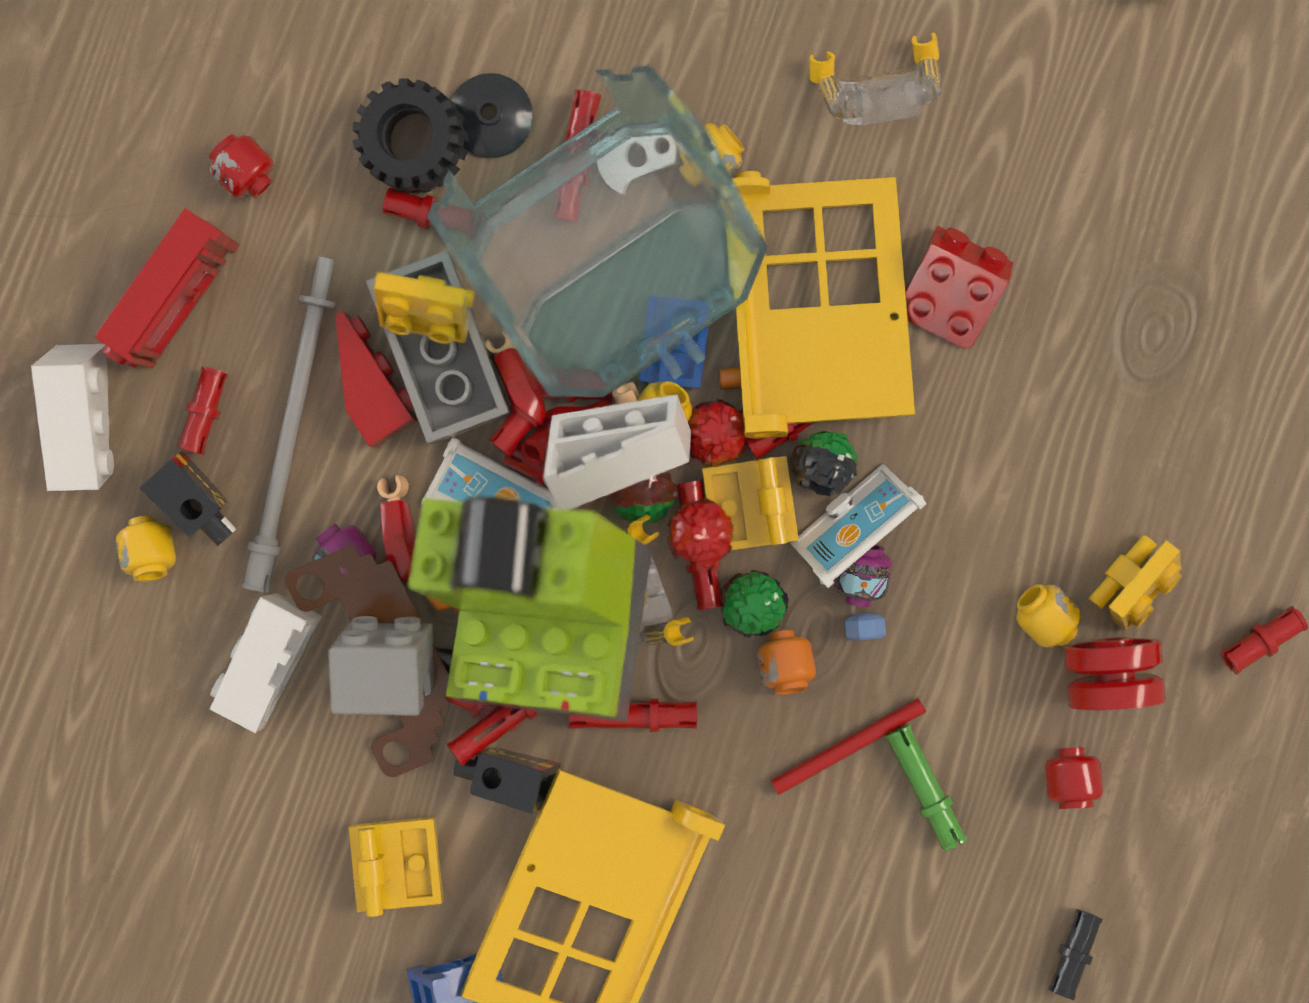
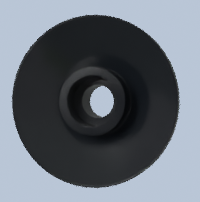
M486 73L470 78L455 92L451 101L458 107V112L463 115L466 122L463 128L468 133L469 142L463 144L465 150L483 158H500L513 153L526 141L532 128L533 109L527 93L516 81L501 74ZM487 106H494L497 109L496 117L491 120L482 117V111Z

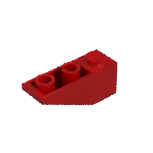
M340 311L335 315L345 409L368 446L376 448L418 420L412 412L414 407L407 389L403 386L398 390L389 377L395 371L382 351L374 354L366 340L371 337V334L358 315L351 318L346 312Z

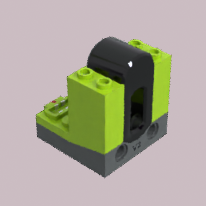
M489 496L469 497L465 501L423 498L408 588L460 610L446 696L466 703L627 722L652 549L595 512L550 509L526 501Z

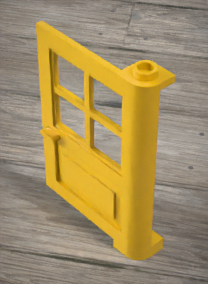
M744 171L737 173L735 178H728L727 186L745 437H787V424L914 416L915 405L896 177L770 185V180L761 177V173L758 171ZM872 205L875 249L825 252L822 208ZM813 209L816 253L766 256L763 212ZM876 259L880 303L829 306L826 262ZM817 262L820 307L770 310L767 266Z
M558 769L465 980L460 996L478 1003H565L550 998V994L567 956L610 970L596 1003H638L709 839L712 838L719 841L725 824L710 813L676 799L669 811ZM536 886L580 901L562 943L518 928ZM589 905L632 920L614 961L571 947ZM514 938L558 952L540 994L496 980Z

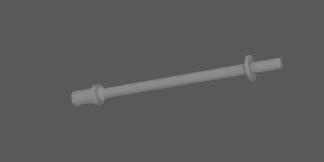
M317 258L310 295H299L298 299L300 303L307 305L259 534L253 537V541L249 540L247 544V549L251 551L242 587L249 590L267 593L270 591L269 586L275 558L280 556L282 547L278 546L279 542L276 539V533L324 309L332 310L336 304L326 300L335 261L329 258Z

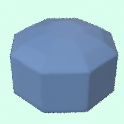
M856 613L844 620L845 637L848 640L883 638L886 635L885 618L877 613Z

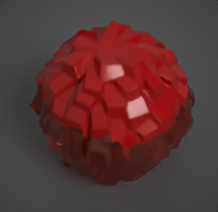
M717 399L715 402H701L693 408L692 416L688 422L691 430L690 456L701 461L703 465H711L712 467H719L722 463L736 462V459H739L747 449L744 445L746 437L743 409L737 410L733 404L724 402V399Z
M702 498L692 503L687 502L683 504L681 509L675 510L667 525L669 527L667 544L671 554L675 559L683 557L684 560L694 562L698 566L714 569L715 563L722 561L732 549L731 542L734 536V525L731 522L730 515H727L723 508L716 504L715 501Z

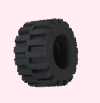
M401 78L397 85L388 81L381 84L383 91L379 94L372 90L366 96L371 100L369 105L365 107L360 104L357 113L362 116L361 121H353L352 131L358 134V139L353 140L354 149L361 153V157L358 158L361 164L371 171L370 174L376 179L396 190L400 189L406 193L414 194L415 190L426 193L432 191L431 186L433 185L442 187L448 182L445 178L450 173L455 176L460 170L456 166L459 159L465 161L467 151L463 149V144L469 142L468 133L463 128L466 122L463 115L458 112V107L436 87H431L428 83L418 79L416 83H413L408 78ZM424 114L430 119L432 125V139L428 148L414 159H397L392 152L390 142L395 125L408 115Z

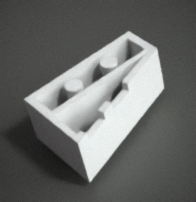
M105 344L56 345L31 366L47 491L99 490L110 475L113 474L114 457L112 451L109 450L107 355L102 352L106 346Z
M671 395L553 415L544 480L557 508L571 510L688 463L691 430L678 396Z
M279 593L260 597L251 613L244 634L238 639L230 654L232 661L226 674L222 673L212 688L210 696L214 697V701L210 710L254 733L265 728L322 616L313 611H301L294 601Z

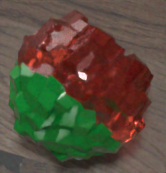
M665 471L610 493L609 496L613 501L614 510L623 520L632 523L642 516L649 515L650 519L642 524V526H646L649 523H659L660 519L668 514V509L675 504L677 485L672 482L671 473Z

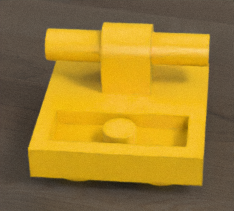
M377 272L373 290L380 326L398 335H408L410 333L426 335L431 340L442 344H451L454 341L465 343L469 329L467 307L472 308L475 291L446 285V280L419 275L418 279Z
M787 456L702 468L707 504L713 503L720 506L732 522L730 524L732 529L731 542L728 551L784 544L799 540Z
M1143 534L1125 556L1120 554L1104 573L1106 576L1105 580L1088 598L1090 602L1102 610L1115 593L1122 589L1123 591L1112 602L1109 609L1112 621L1125 632L1132 624L1137 628L1140 627L1153 612L1154 607L1151 604L1160 592L1167 595L1182 577L1179 573L1182 569L1180 550L1167 540L1141 569L1139 567L1140 564L1157 546L1152 539Z
M435 816L352 824L348 827L357 912L366 911L367 917L383 915V910L442 904L444 899Z

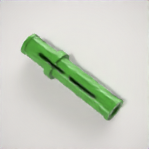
M910 724L903 725L896 729V732L892 731L885 735L922 806L919 811L922 817H928L942 845L943 851L957 847L956 842H959V844L964 843L968 838L962 831L950 807L953 801L949 795H944L911 730Z

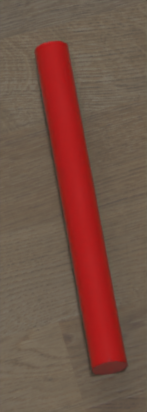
M916 698L770 781L777 794L780 795L926 713V710L919 698Z

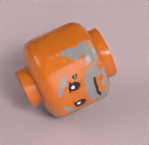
M782 630L769 634L770 641L761 645L757 650L762 683L767 688L774 689L776 695L794 694L809 689L808 683L816 677V667L810 641L803 637H795L794 630Z

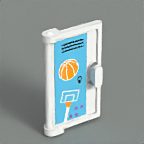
M455 437L448 442L443 454L445 458L424 498L470 502L517 529L537 533L545 532L550 515L546 508L558 509L549 489L534 484V481L465 446ZM491 534V541L493 543L505 542L501 539L503 536Z
M881 464L849 493L844 492L826 507V512L798 535L799 540L791 541L790 544L813 568L812 571L820 579V583L829 588L834 584L833 580L916 509L921 510L927 503L922 495H919L911 486L908 488L884 464Z

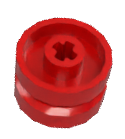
M1113 637L1070 644L1064 647L1066 669L1075 674L1094 675L1075 679L1067 685L1070 708L1078 710H1121L1154 706L1166 701L1165 681L1163 678L1150 673H1136L1138 671L1154 669L1163 662L1161 640Z

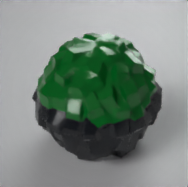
M821 430L818 433L811 434L809 438L801 440L798 446L794 447L790 457L793 461L792 472L794 473L795 483L804 489L809 487L810 490L821 496L831 497L834 493L840 494L845 486L849 484L850 480L857 476L856 466L858 465V458L854 450L855 448L848 441L847 435Z
M751 570L750 573L746 574L738 573L731 577L722 587L726 591L723 608L724 627L731 626L735 632L747 638H751L752 635H768L780 627L779 624L786 615L789 603L788 595L780 586L781 583L777 579L771 578L769 573L759 572L758 570Z

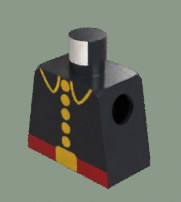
M183 450L169 460L139 488L189 537L198 529H201L219 546L236 530L231 522L220 512L228 502L227 499ZM190 499L198 500L202 504L203 511L194 510L190 505Z
M493 747L481 751L479 756L475 755L464 766H461L456 760L453 773L456 777L472 781L470 794L528 813H534L541 809L561 763ZM498 771L501 774L502 780L498 776Z

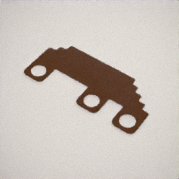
M348 545L290 571L285 576V584L296 606L304 612L312 611L339 599L350 622L353 618L360 616L376 617L378 623L394 624V620L400 617H417L420 619L392 562L386 561L377 564L370 554L360 557L352 545ZM340 567L347 570V575L342 574ZM313 574L320 578L323 583V593L318 599L306 600L299 595L296 584L302 575ZM434 645V688L430 695H425V690H423L424 706L419 715H399L404 727L376 738L372 742V752L383 773L389 777L399 776L435 759L430 748L439 742L435 729L444 724L440 710L449 706L445 697L449 674ZM400 741L407 746L409 759L404 765L392 766L385 761L383 748L388 742Z

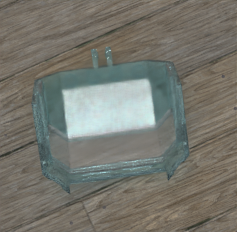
M650 65L633 67L630 74L615 75L612 69L595 70L615 104V109L475 204H472L451 171L448 170L443 181L446 192L441 202L433 203L427 216L474 290L549 396L604 397L659 359L674 379L682 375L681 366L669 352L683 344L691 360L698 364L705 359L692 337L747 300L768 249L708 130Z

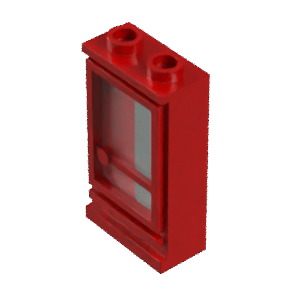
M184 208L94 336L106 345L102 352L123 366L127 364L135 369L139 365L154 368L156 362L152 358L159 359L220 272L216 269L218 264L224 266L227 262L223 259L227 251L230 250L234 253L240 244L206 220Z

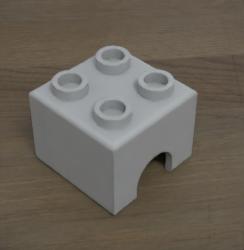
M372 616L353 618L329 649L332 713L418 716L424 706L423 690H425V695H430L434 688L433 625L420 624V619L417 617H400L394 620V624L378 623V619Z

